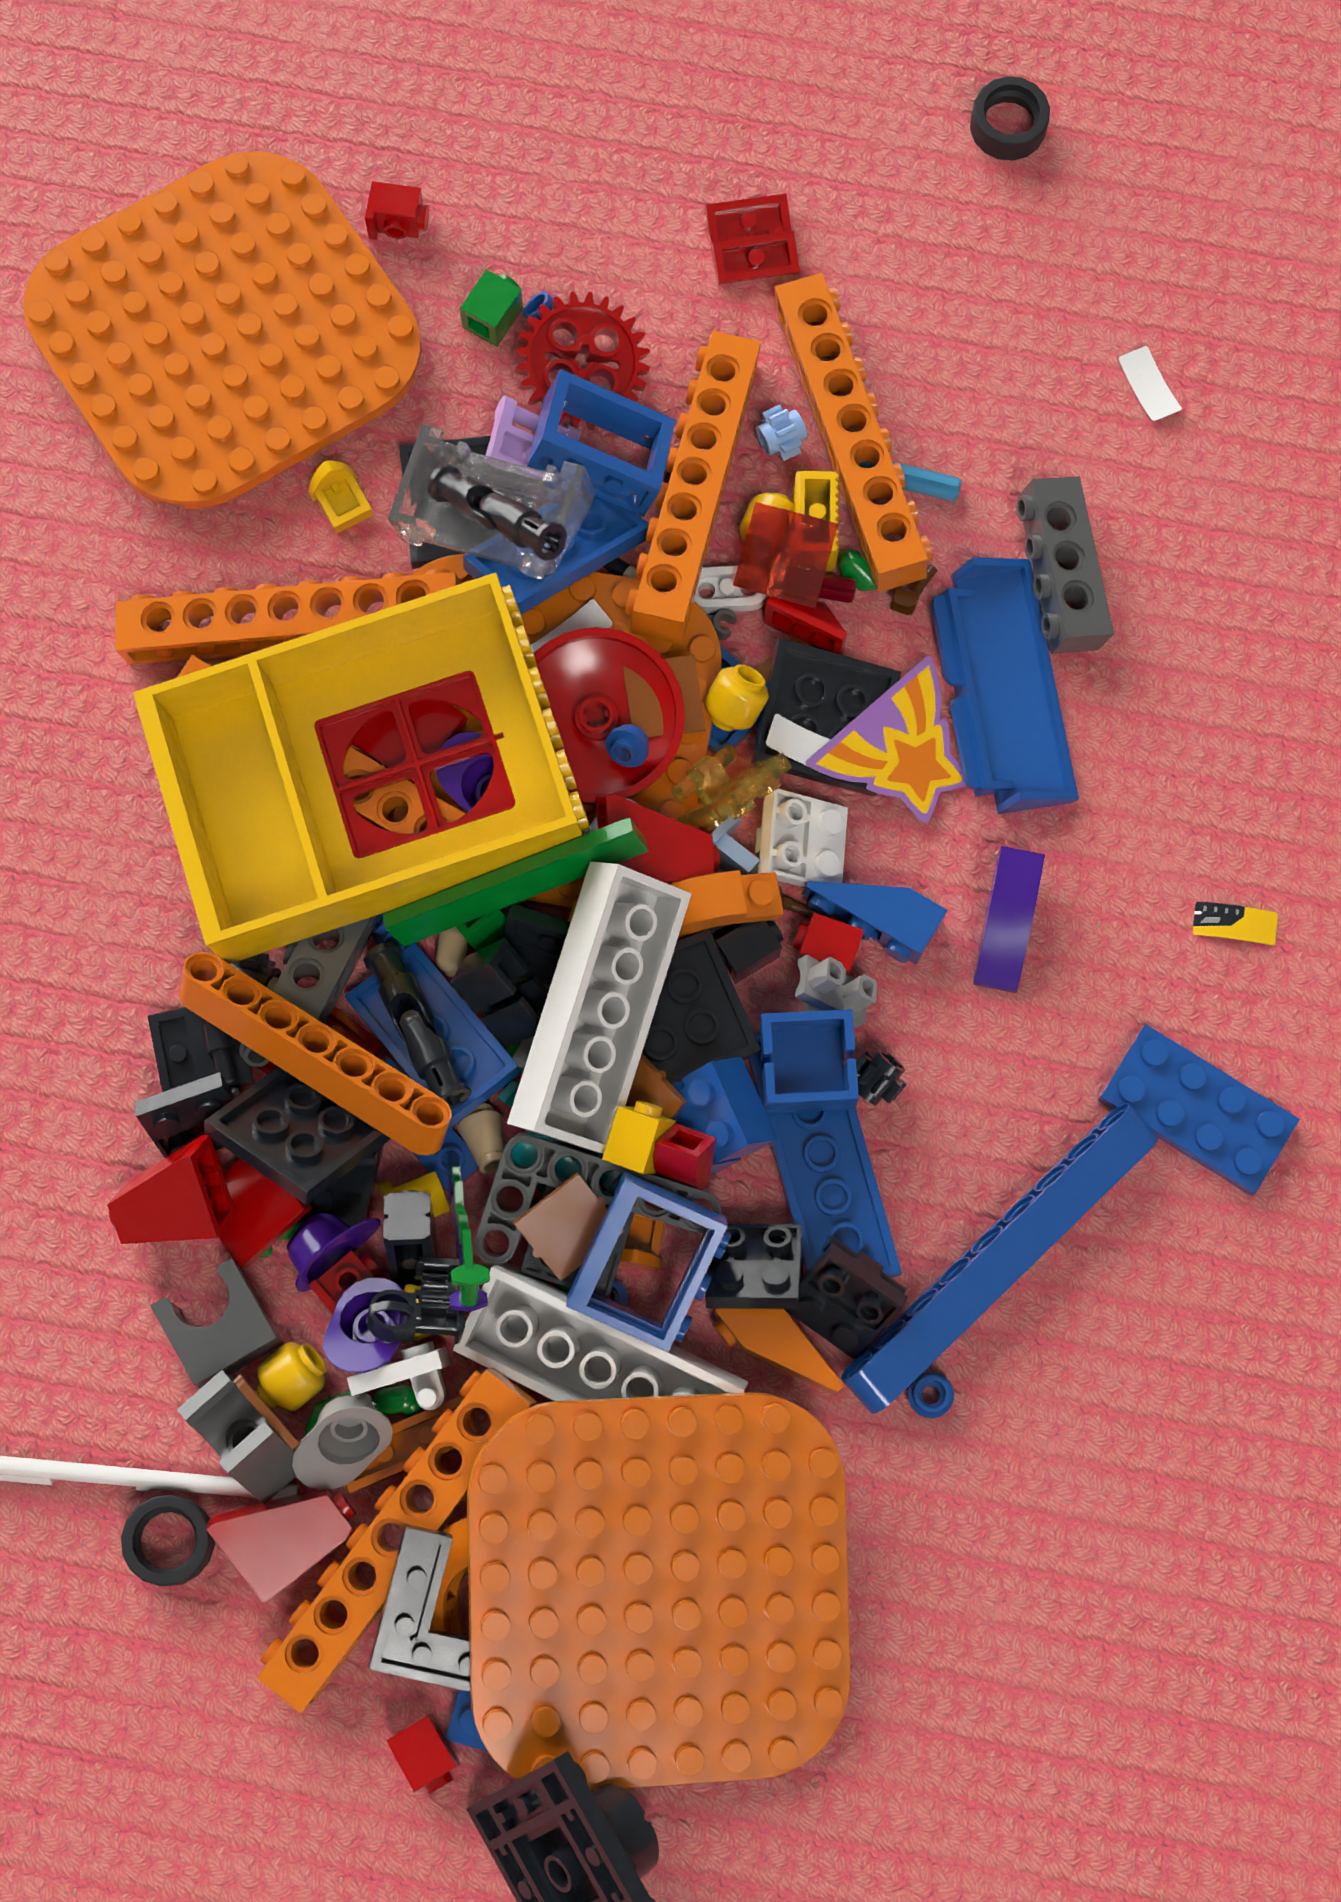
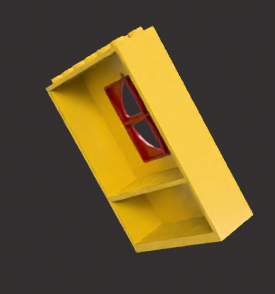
M496 572L133 692L205 945L220 959L229 964L394 910L580 837L584 831L591 829L578 791L569 792V790L576 789L577 785L564 749L556 752V749L564 747L551 708L543 710V708L549 707L550 703L537 669V663L524 629V623L510 585L501 587ZM418 701H439L458 706L480 721L483 733L477 739L431 754L424 753L421 750L410 715V707ZM384 712L392 713L406 752L405 760L401 764L356 779L346 778L343 768L344 761L355 737L378 715ZM482 754L490 755L493 758L494 770L490 783L481 799L458 820L453 822L445 821L431 782L432 773L437 769ZM404 780H412L416 784L426 816L427 827L420 833L410 834L381 829L369 823L357 813L354 807V800L361 794Z

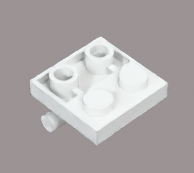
M777 788L766 791L765 800L763 801L762 825L757 828L755 856L759 857L760 860L757 874L776 872L778 881L805 888L809 881L842 883L848 807Z
M433 1341L402 1350L403 1360L394 1363L388 1361L376 1370L347 1377L352 1396L410 1378L418 1405L425 1410H435L443 1405L447 1396L440 1369L450 1365L451 1361L447 1347L435 1350Z

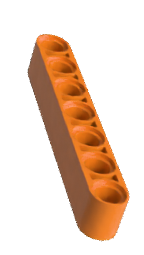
M198 952L187 957L184 962L179 989V999L187 1009L411 1152L428 1156L435 1154L441 1149L451 1120V1108L441 1097L218 956L208 952Z

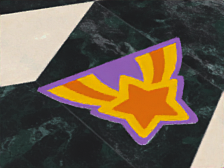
M926 656L806 761V766L836 779L867 783V789L877 794L901 798L920 821L924 823L929 822L940 792L967 786L964 782L961 765L950 753V736L947 720L940 719V685L932 657Z

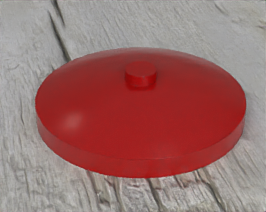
M600 627L583 628L563 633L536 650L533 654L550 706L543 708V710L551 708L564 746L556 749V752L564 749L577 785L576 789L569 790V792L578 791L582 804L596 805L595 797L615 794L622 798L630 799L656 783L672 764L678 752L685 722L682 691L673 670L666 660L643 640L620 630ZM623 666L634 671L647 682L659 701L663 716V735L648 738V757L643 764L637 767H625L618 764L609 756L605 747L606 738L613 729L631 724Z

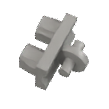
M809 955L798 959L801 977L796 989L795 998L803 1001L804 1012L852 1009L854 1027L857 1028L865 1023L866 1007L876 1001L877 982L875 979L865 974L856 979L846 975V969L842 963L832 957H828L822 962Z

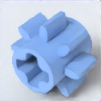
M781 405L762 412L764 419L761 420L762 425L756 427V434L766 455H780L781 459L785 461L800 454L801 450L799 447L802 446L801 441L807 439L808 435L799 413L796 410L790 412L787 409L783 410Z

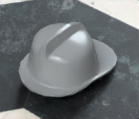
M365 1392L360 1393L358 1396L338 1397L328 1402L320 1412L316 1426L301 1440L294 1451L292 1467L296 1477L304 1485L318 1490L336 1489L347 1485L358 1477L391 1443L393 1429L389 1419L377 1411L372 1404L371 1397Z

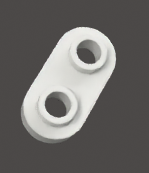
M754 565L702 568L694 601L706 614L717 613L724 609L732 612L754 611L766 604L770 595V579L763 569ZM744 587H752L756 590V593L752 596H746L741 590ZM703 589H709L714 595L711 598H703L699 595V592Z

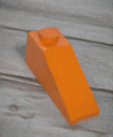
M717 1308L715 1310L714 1316L718 1322L713 1327L728 1347L736 1343L742 1352L834 1396L845 1387L785 1309Z

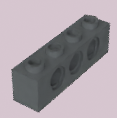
M1080 476L1032 479L1018 497L1016 509L1020 521H1023L1025 528V553L1027 558L1032 561L1035 576L1033 591L1041 604L1043 636L1045 639H1048L1051 654L1099 650L1114 635ZM1048 522L1054 524L1058 530L1051 527ZM1057 561L1061 562L1066 567V569L1059 566ZM1065 600L1071 602L1075 609L1069 607Z
M378 915L289 944L283 959V964L286 966L279 979L273 977L267 988L326 1025L374 932L373 925ZM323 940H333L338 943L331 950H321L316 947ZM304 977H313L318 980V983L310 988H302L297 985V982Z

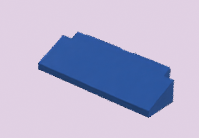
M973 557L951 575L953 588H947L940 595L936 596L930 604L944 678L950 686L954 687L956 696L950 704L964 782L970 789L974 790L975 797L994 794L997 814L1071 804L1077 801L1079 796L1047 639L1044 638L1042 633V615L1039 600L1035 597L1033 591L1034 576L1031 561L1029 559Z

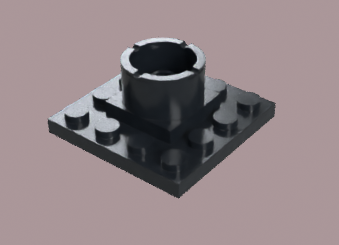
M569 1751L466 1809L517 1902H656L649 1896L640 1880L657 1865L659 1858L658 1840L651 1821L647 1822L645 1820V1811L629 1792L620 1786L607 1784L591 1791L587 1785L583 1769L574 1762Z

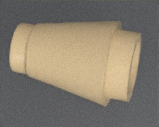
M482 1103L460 1121L458 1131L479 1166L480 1172L490 1174L497 1172L504 1150L501 1115L494 1111L493 1106Z

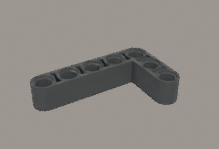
M521 1132L512 1137L503 1150L476 1235L475 1248L479 1257L488 1264L499 1265L512 1258L522 1235L513 1222L530 1209L538 1182L557 1188L568 1180L562 1178L556 1169L557 1161L564 1156H573L580 1162L582 1167L580 1176L597 1197L603 1196L608 1205L614 1194L603 1190L600 1185V1177L605 1171L617 1170L622 1175L626 1171L650 1183L661 1184L668 1191L690 1201L697 1198H705L713 1205V1211L721 1214V1206L716 1194L708 1188L700 1190L657 1173L641 1174L602 1160V1154L533 1132ZM520 1142H529L537 1150V1161L529 1166L520 1165L513 1157V1147ZM506 1186H515L523 1194V1205L517 1209L504 1207L499 1200V1191ZM637 1197L631 1210L633 1213L692 1232L703 1233L705 1227L661 1207H652L639 1197ZM492 1230L504 1232L509 1238V1248L501 1253L491 1251L486 1246L485 1235Z

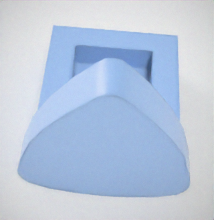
M731 812L711 833L713 845H717L719 850V868L724 872L740 870L741 875L756 874L760 860L731 837L743 820L737 814Z

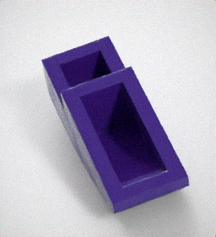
M1001 846L996 858L990 897L987 902L973 985L1017 993L1033 922L1045 854Z

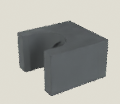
M233 1258L217 1266L218 1275L226 1283L229 1292V1302L224 1315L214 1324L205 1327L190 1326L184 1320L182 1310L165 1297L150 1305L194 1386L202 1388L221 1370L230 1376L284 1344L243 1269L238 1266Z
M223 1370L218 1372L177 1409L184 1420L222 1458L219 1463L224 1470L263 1505L296 1477L292 1467L293 1454L296 1449L292 1450L238 1389L233 1379Z

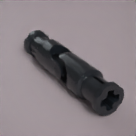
M441 465L431 474L428 492L435 501L440 503L448 502L458 514L491 531H499L502 537L521 548H531L534 554L541 560H554L564 550L567 532L560 523L543 520L541 514L536 510L510 499L475 477L462 476L460 471L452 465ZM545 543L549 544L550 547H545Z
M395 941L381 943L369 950L363 961L367 969L374 972L380 984L378 993L399 1036L406 1042L409 1058L419 1078L425 1080L430 1091L446 1101L452 1110L466 1102L472 1092L468 1084L461 1082L454 1068L456 1060L447 1041L438 1036L434 1029L437 1027L435 1017L415 975L407 971L401 959L403 951L399 943ZM419 1004L422 1009L421 1011H407L412 1006Z

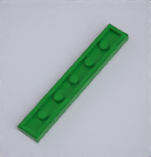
M631 818L620 820L386 912L382 915L385 929L405 947L586 876L590 862L618 864L649 852L646 838Z

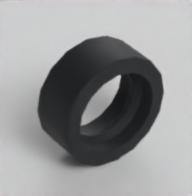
M1006 76L992 80L981 88L974 101L970 131L974 142L984 153L996 159L1014 161L1028 157L1039 148L1046 135L1050 117V105L1047 97L1036 84L1021 77ZM1004 102L1015 103L1024 107L1034 119L1033 126L1025 133L1017 135L1004 134L994 129L986 119L987 111L993 105Z
M174 1495L152 1497L138 1505L126 1519L121 1535L122 1555L130 1571L142 1581L158 1586L182 1585L199 1576L210 1562L215 1546V1540L206 1530L208 1520H210L206 1511L194 1501ZM173 1512L184 1516L190 1521L195 1531L196 1544L192 1555L185 1563L176 1568L162 1569L155 1567L146 1560L141 1549V1536L144 1527L152 1518L161 1513Z

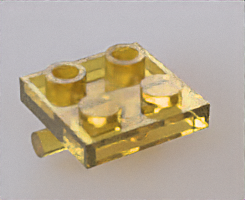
M725 745L713 756L706 755L687 770L686 777L672 787L671 793L677 801L683 802L694 792L699 798L696 804L677 819L696 829L703 826L706 831H710L728 819L729 814L733 820L738 819L756 806L753 801L755 797L763 798L782 785L779 778L791 769L792 766L782 752L734 775L728 776L724 768L737 759V751L731 745Z

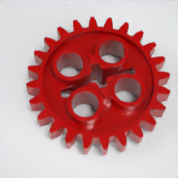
M572 291L566 305L558 296H554L552 311L543 304L539 305L537 311L541 320L529 316L526 325L532 332L520 331L518 340L527 347H518L514 351L515 357L525 360V362L516 365L514 373L527 375V378L520 383L519 389H532L534 392L528 404L533 405L540 401L543 403L544 397L551 386L548 374L560 369L589 382L594 376L605 377L611 385L612 392L637 402L638 398L632 390L643 391L646 387V383L637 376L646 375L650 371V366L639 362V360L649 355L650 350L637 347V344L645 337V333L631 332V328L637 319L632 317L623 321L620 318L624 309L622 304L613 311L609 310L608 296H605L599 305L594 304L592 292L587 293L584 302H579L577 295ZM558 329L569 331L574 338V343L570 346L559 345L553 338V332ZM599 335L609 336L615 343V350L611 352L601 351L597 348L594 338ZM547 353H550L556 357L565 359L548 360L546 359L545 355ZM578 353L585 355V361L588 362L586 369L579 368V361L575 360ZM615 362L619 365V368L612 369L610 366L602 363ZM562 411L559 425L567 417L571 419V426L577 428L582 419ZM586 421L589 430H593L595 425Z

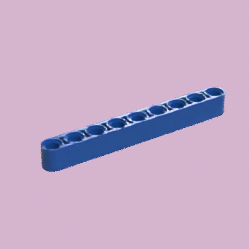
M1124 1103L1113 1109L856 1357L842 1373L841 1380L871 1414L878 1413L886 1408L1153 1148L1158 1141L1157 1135L1129 1103Z

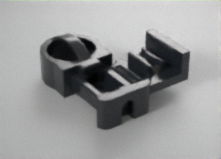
M418 1256L415 1266V1279L420 1280V1290H415V1293L392 1289L376 1294L371 1300L366 1319L367 1327L372 1335L386 1342H413L415 1333L455 1336V1344L460 1343L465 1329V1311L451 1309L449 1296L457 1291V1286L452 1285L451 1271L459 1266V1259ZM380 1311L404 1312L407 1316V1321L401 1325L390 1326L379 1321L375 1313Z

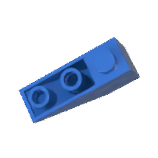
M809 881L804 894V899L809 901L808 906L819 915L828 918L833 915L848 925L863 929L862 940L867 941L869 938H872L885 946L884 951L893 959L902 963H906L909 960L916 965L948 911L907 887Z

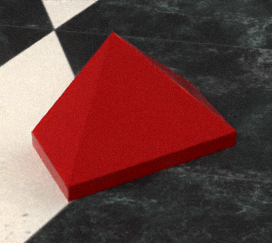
M775 596L769 597L766 602L764 624L791 637H796L815 648L843 655L847 633L825 602Z

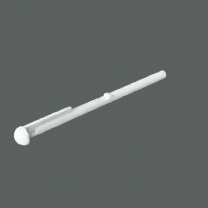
M0 1456V1481L52 1485L54 1480L133 1486L139 1491L162 1489L255 1498L232 1477ZM288 1483L271 1500L298 1494L299 1484Z

